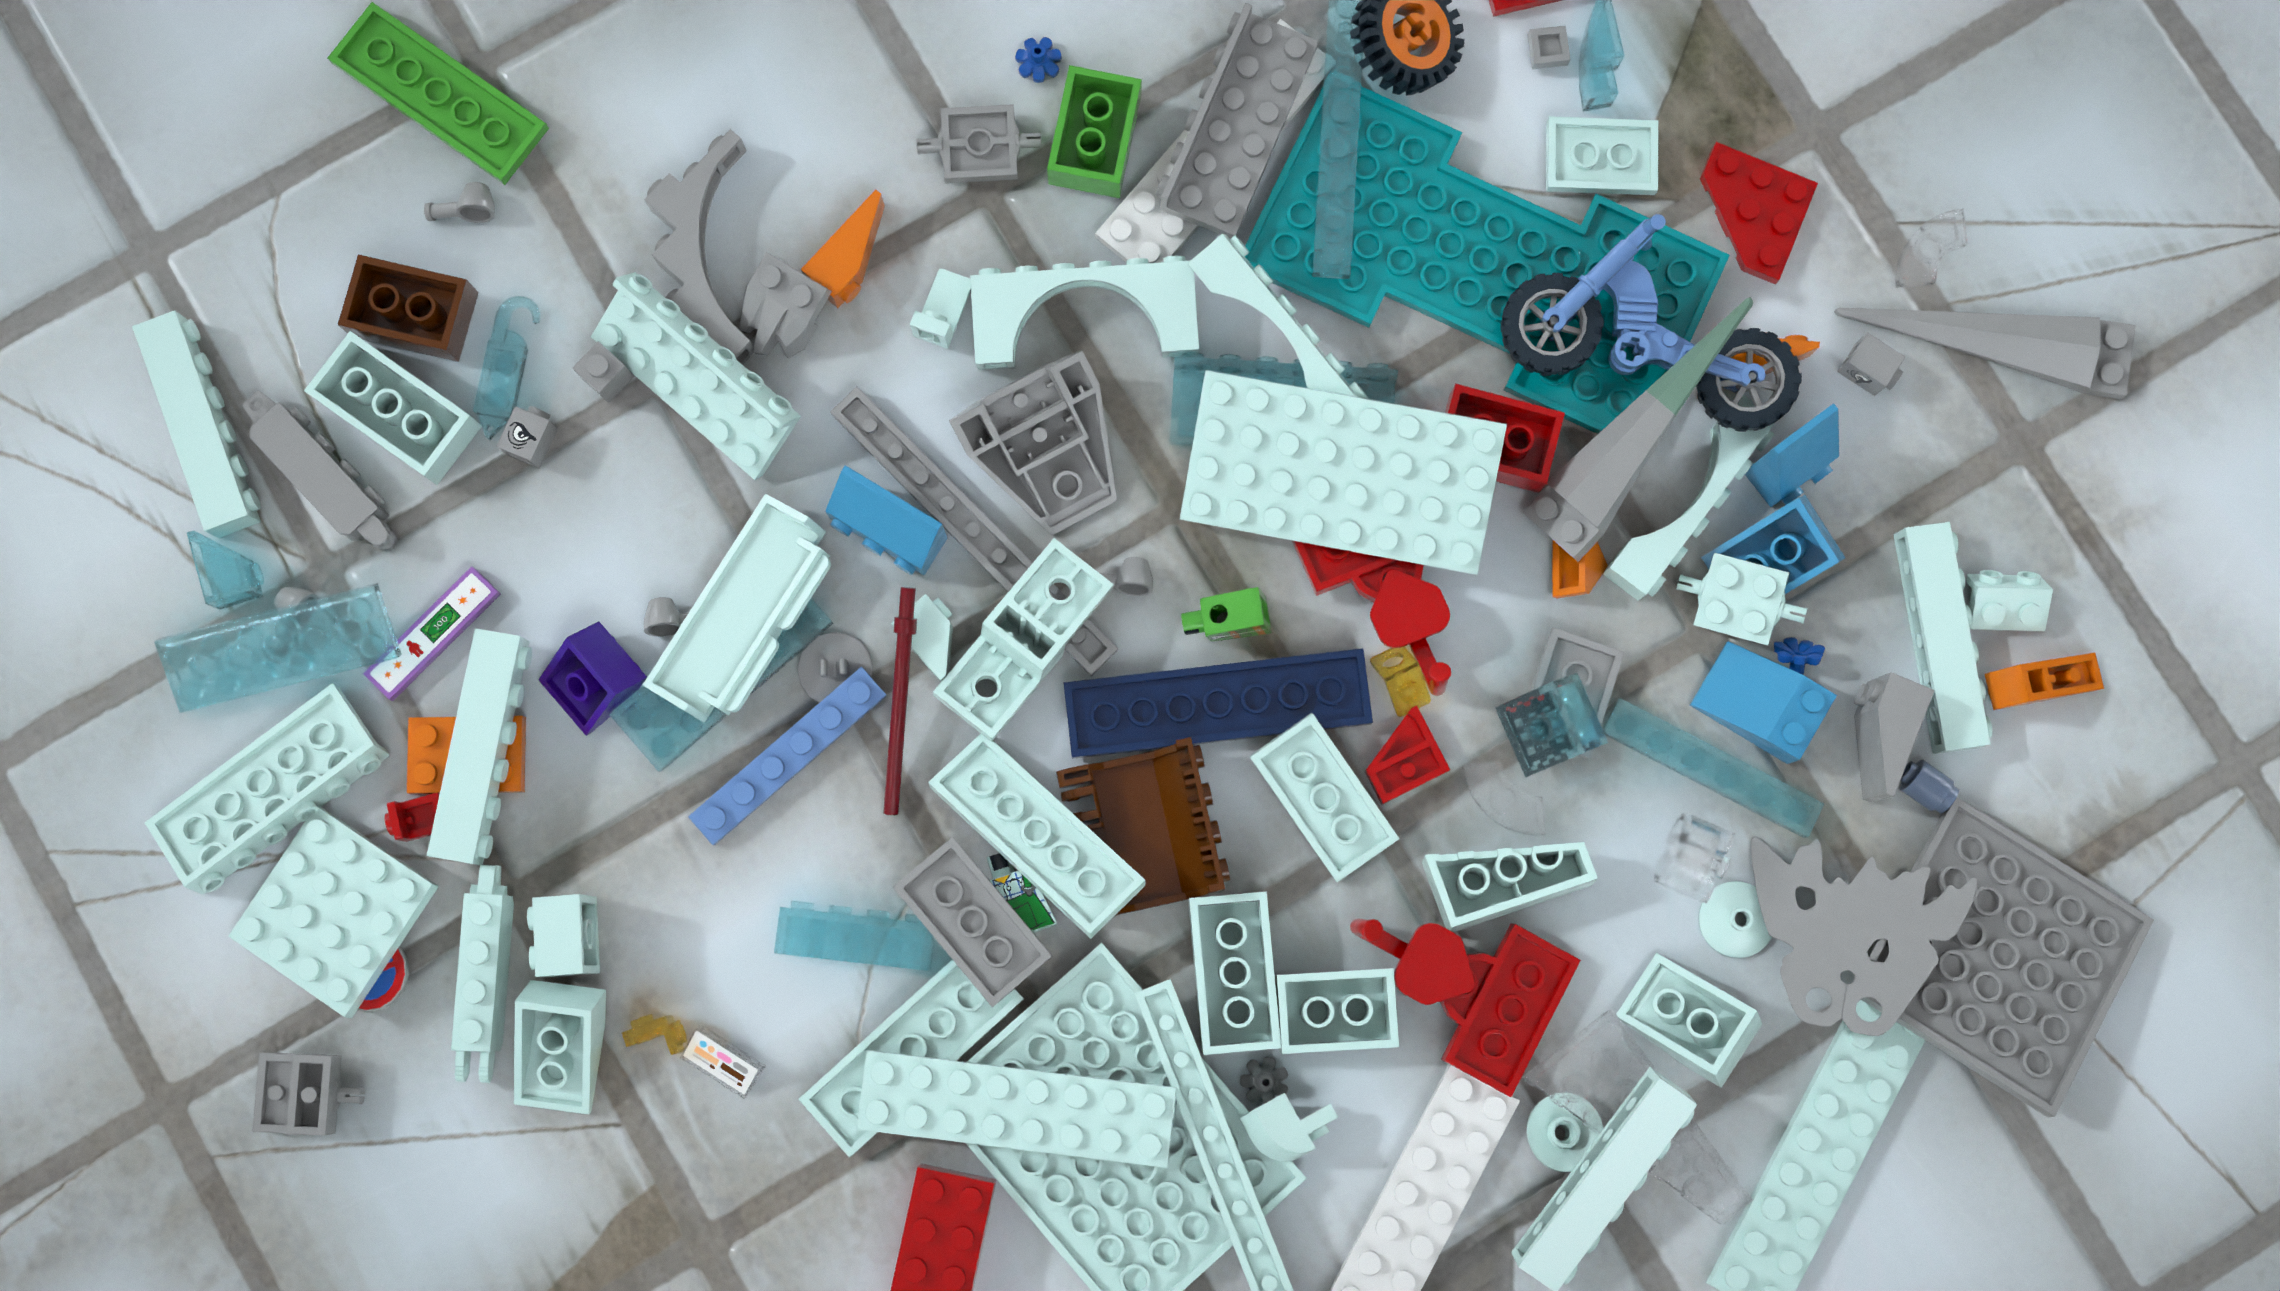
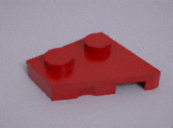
M1416 705L1409 710L1364 772L1381 805L1449 772L1451 769Z

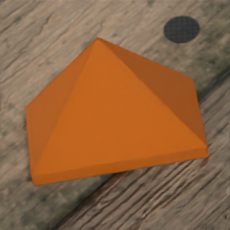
M1552 539L1553 598L1584 595L1591 592L1608 567L1598 541L1577 562Z

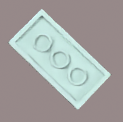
M1313 713L1307 715L1249 756L1336 882H1339L1400 839Z

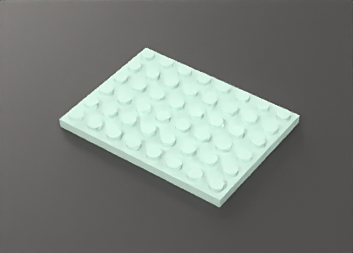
M1102 943L967 1061L1170 1086L1134 994L1141 991L1142 988ZM1203 1060L1265 1217L1307 1178L1292 1161L1271 1159L1255 1147L1240 1121V1118L1248 1114L1249 1111ZM1176 1099L1167 1168L966 1143L1091 1291H1183L1233 1246Z

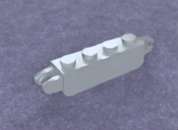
M259 390L242 404L254 423L250 427L249 438L339 534L345 535L351 541H362L365 538L370 544L386 552L388 550L391 551L397 545L398 536L395 535L396 533L384 521L390 516L381 507L385 500L370 485L364 488L356 480L360 473L346 459L339 462L332 454L336 449L334 445L320 432L315 436L307 428L311 421L296 406L290 410L280 402L276 404Z

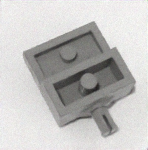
M259 1053L252 1132L324 1136L335 1134L337 1110L340 1103L363 1104L365 1096H350V1094H365V1088L342 1087L340 1080L342 1055Z

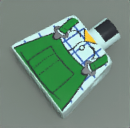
M1000 853L987 857L993 877L990 882L1032 932L1057 925L1056 918L1043 893L1019 871L1015 872L1013 865Z

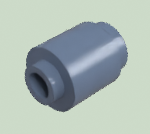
M1923 759L1917 763L1909 762L1900 780L1899 789L1929 811L1936 810L1940 814L1950 808L1959 794V789L1954 786L1952 779Z

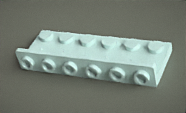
M636 272L617 277L613 282V286L618 291L591 338L596 342L599 341L631 373L754 480L762 477L799 421L801 415L792 408L787 399L776 395L768 388L758 374L749 371L738 362L733 352L715 342L703 326L692 322L685 316L674 301L665 298L654 289L650 280Z
M332 683L147 820L145 824L183 886L200 894H205L218 889L224 883V879L236 870L250 865L255 860L256 855L268 846L282 841L287 836V832L300 822L306 821L312 811L315 813L319 810L318 807H322L332 798L342 796L349 790L350 785L360 777L377 770L381 762L389 756V753L384 747L376 743L340 687Z

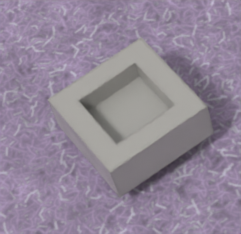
M1566 26L1529 30L1527 37L1532 69L1568 66L1571 59Z

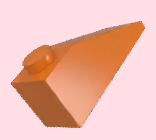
M877 190L861 204L801 268L804 275L832 291L828 300L837 308L844 302L850 303L861 290L860 284L863 282L885 208L882 194Z
M2095 652L2019 664L1984 674L1993 710L2104 689Z

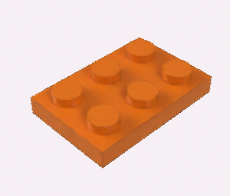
M514 716L513 722H516L517 725L516 736L513 744H508L505 760L509 762V769L505 782H500L498 793L525 792L526 717ZM456 717L408 718V794L440 793Z

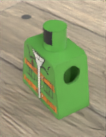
M1259 587L1201 598V610L1181 614L1185 635L1205 632V636L1212 642L1272 633L1267 598ZM1223 612H1228L1226 620L1222 623H1217V617Z

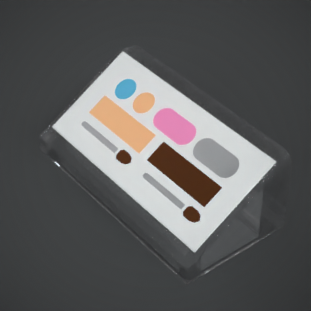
M697 1025L680 1059L743 1099H746L766 1065L703 1025Z

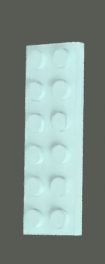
M982 734L976 737L928 782L930 788L1090 939L1146 886L1143 877L997 743L991 742Z
M951 960L803 1094L799 1101L850 1158L878 1133L857 1130L867 1050L957 1061L1023 1001L1024 998L1014 989L998 1004L991 1007L957 964Z

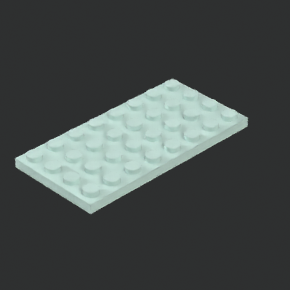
M1206 370L1180 519L1477 575L1507 424Z

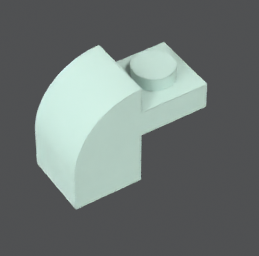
M1283 1093L1240 1118V1121L1251 1141L1261 1153L1277 1161H1293L1316 1149L1312 1141L1328 1133L1329 1130L1326 1124L1335 1120L1338 1116L1332 1105L1329 1104L1300 1120L1286 1094Z

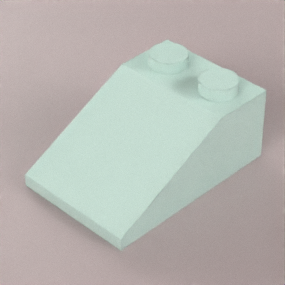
M1658 953L1655 954L1615 1015L1617 1019L1684 1066L1722 1088L1762 1025L1757 1010Z
M530 980L515 1000L514 1105L588 1115L591 1113L605 1029L606 990Z

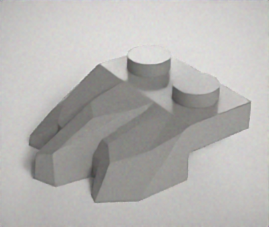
M766 252L748 283L739 330L751 333L753 330L758 329L753 350L755 354L768 356L777 343L780 342L785 356L790 358L805 350L818 327L814 322L832 291Z

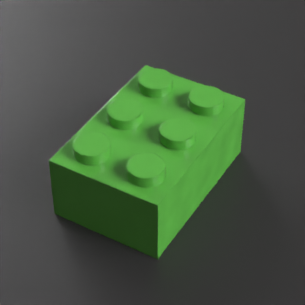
M1069 65L1047 167L1049 185L1120 198L1141 100L1142 79Z

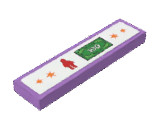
M470 567L363 674L389 700L394 701L501 593L474 567Z

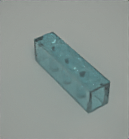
M791 901L790 908L780 907L774 953L931 971L935 938L915 914L905 913V921L889 919L890 912L867 909V916L851 915L852 907L829 905V911L822 912L813 911L814 903Z

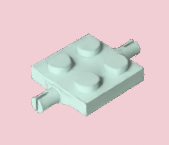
M1714 553L1709 572L1703 580L1681 574L1678 581L1689 583L1693 586L1677 584V590L1698 595L1699 607L1693 625L1767 646L1770 643L1774 626L1781 618L1803 624L1805 617L1792 614L1791 611L1806 615L1808 608L1785 603V588L1790 572L1719 553Z

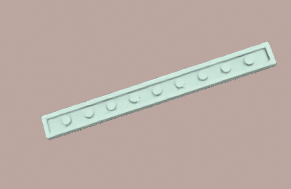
M1171 979L1134 993L1170 1086L1177 1087L1176 1101L1251 1291H1294Z

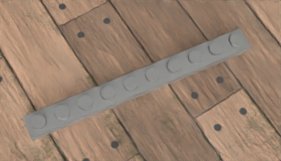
M858 387L853 389L830 411L831 415L935 520L942 523L944 529L1009 592L1033 562ZM1054 584L1050 586L1049 592L1054 599H1067ZM1087 619L1065 645L1064 650L1092 677L1118 651V648Z

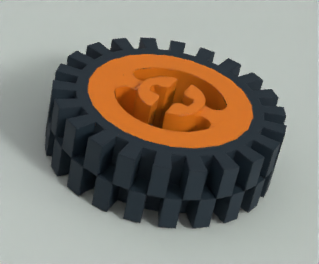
M1452 0L1360 1L1355 7V10L1358 12L1351 19V23L1357 25V27L1350 31L1351 39H1360L1361 41L1352 47L1354 54L1364 52L1366 58L1358 62L1363 69L1368 65H1371L1373 68L1367 76L1372 81L1382 76L1379 87L1387 90L1393 86V94L1400 95L1405 92L1406 96L1414 95L1417 92L1422 93L1447 79L1448 75L1452 74L1457 68L1454 64L1461 61L1463 54L1458 52V50L1464 47L1465 40L1455 37L1464 32L1463 23L1453 24L1452 20L1460 16L1457 8L1451 12L1446 8ZM1395 14L1405 16V18L1393 24ZM1422 46L1421 54L1419 57L1410 54L1412 51Z

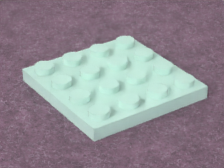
M318 807L319 810L315 813L312 811L228 937L343 1017L352 1018L439 886L325 809Z

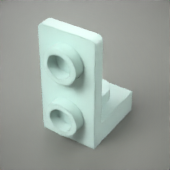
M945 269L938 270L922 313L915 311L910 322L914 337L947 349L949 348L971 292L970 278Z

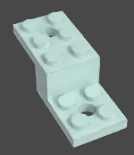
M1053 538L984 620L981 635L933 691V696L992 742L1062 658L1065 645L1108 595L1114 584ZM1054 583H1064L1069 587L1071 594L1065 600H1056L1050 595L1049 588ZM983 679L992 680L997 686V692L991 697H982L976 692V684Z

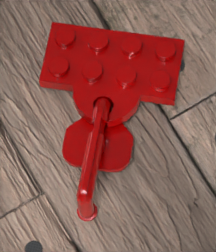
M1292 540L1315 595L1318 596L1351 583L1361 596L1374 602L1370 611V620L1380 641L1390 648H1402L1409 645L1429 691L1435 696L1442 695L1446 690L1448 679L1451 677V668L1446 663L1436 662L1426 638L1443 631L1447 627L1450 620V610L1440 588L1421 580L1424 565Z
M1358 918L1350 924V930L1354 935L1400 959L1394 971V981L1401 993L1424 1005L1440 1002L1446 1015L1458 1025L1441 1060L1497 1091L1512 1097L1581 960L1514 923H1510L1494 956L1484 953L1466 954L1461 937L1435 923H1426L1419 926L1413 933L1409 943L1384 931L1382 924L1376 919L1366 920Z

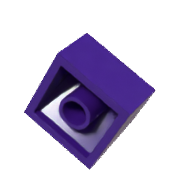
M598 621L568 636L538 680L587 736L630 701L647 679V676Z

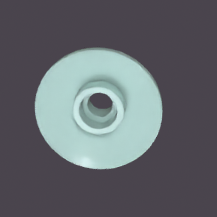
M1738 881L1723 883L1712 889L1702 901L1698 918L1700 931L1708 945L1718 953L1732 958L1749 957L1761 951L1771 940L1772 936L1769 935L1755 886ZM1738 912L1744 913L1747 919L1742 927L1738 926L1735 922V915Z
M1557 1093L1545 1097L1533 1108L1528 1118L1527 1138L1533 1154L1542 1164L1556 1171L1572 1172L1603 1129L1597 1112L1586 1100L1570 1093ZM1558 1126L1565 1130V1138L1562 1141L1555 1136V1129Z

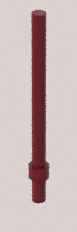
M901 587L899 615L894 617L893 633H897L883 810V814L886 815L899 814L912 635L916 634L917 618H914L916 588Z

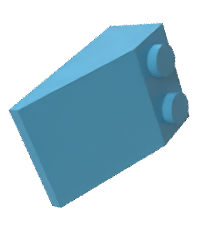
M1833 403L1760 458L1746 472L1745 476L1770 507L1781 500L1787 505L1804 493L1800 486L1807 480L1811 479L1816 484L1833 471L1829 464L1839 457V411L1836 405Z
M1806 495L1798 497L1701 557L1708 569H1710L1714 553H1719L1790 572L1785 594L1845 559L1842 551Z
M1728 641L1701 684L1690 706L1782 762L1789 764L1801 759L1837 695L1798 672Z

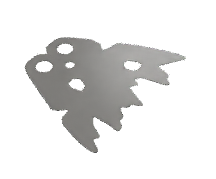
M1754 836L1751 841L1752 867L1756 891L1766 928L1770 936L1793 947V951L1782 959L1780 974L1791 1006L1798 1018L1805 1023L1823 1027H1831L1842 1019L1850 1031L1869 1036H1879L1886 1033L1897 1022L1938 964V954L1929 941H1947L1957 934L1974 900L1977 890V879L1971 878L1961 889H1956L1953 885H1949L1937 900L1923 905L1925 886L1930 874L1929 867H1919L1912 873L1903 872L1895 879L1889 880L1885 872L1877 869L1876 861L1871 857L1851 884L1848 885L1840 877H1837L1830 884L1823 877L1822 849L1818 839L1809 846H1800L1791 864H1787L1760 838ZM1797 887L1811 888L1815 892L1816 905L1807 910L1801 909L1797 905L1795 896ZM1876 940H1888L1889 954L1885 962L1871 961L1867 954L1868 949ZM1844 971H1850L1855 976L1854 982L1847 984V986L1840 977ZM1822 988L1830 994L1832 1003L1826 1011L1816 1012L1808 1007L1806 995L1811 989ZM1871 997L1880 1003L1882 1014L1876 1021L1867 1022L1858 1016L1856 1005L1861 999Z

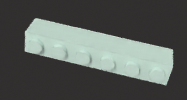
M174 310L132 326L204 531L217 538H221L260 523L261 520L257 512L261 508L260 501L255 491L248 487L245 478L249 474L248 467L243 457L236 453L233 442L237 440L236 434L230 422L223 417L221 408L225 406L224 400L219 390L212 386L209 374L213 373L212 366L207 356L200 352L197 341L201 339L196 324L192 319L188 320Z
M1950 522L1906 527L1894 534V541L1920 684L1934 690L1926 712L1933 754L1991 745L1992 724L1990 718L1985 716L1983 705L1986 691L1983 681L1978 678L1976 667L1979 660L1977 645L1971 640L1969 629L1972 624V614L1969 606L1965 605L1962 591L1965 588V576L1962 569L1958 568L1956 553L1958 552L1957 535L1951 531Z
M475 628L427 852L429 857L483 865L484 858H488L491 854L493 837L489 835L492 820L498 818L501 808V799L497 797L500 782H505L508 774L509 762L505 760L508 744H513L517 725L516 722H513L516 707L521 706L524 698V685L521 684L524 670H528L532 660V648L529 647L530 641L521 636Z
M1648 1068L1511 1253L1519 1268L1553 1291H1558L1563 1284H1568L1573 1279L1578 1263L1586 1253H1591L1597 1247L1601 1238L1600 1234L1609 1222H1614L1621 1215L1624 1202L1632 1191L1639 1190L1645 1183L1647 1171L1656 1160L1662 1159L1667 1154L1671 1146V1139L1677 1131L1685 1128L1691 1122L1697 1103L1686 1091L1653 1068Z

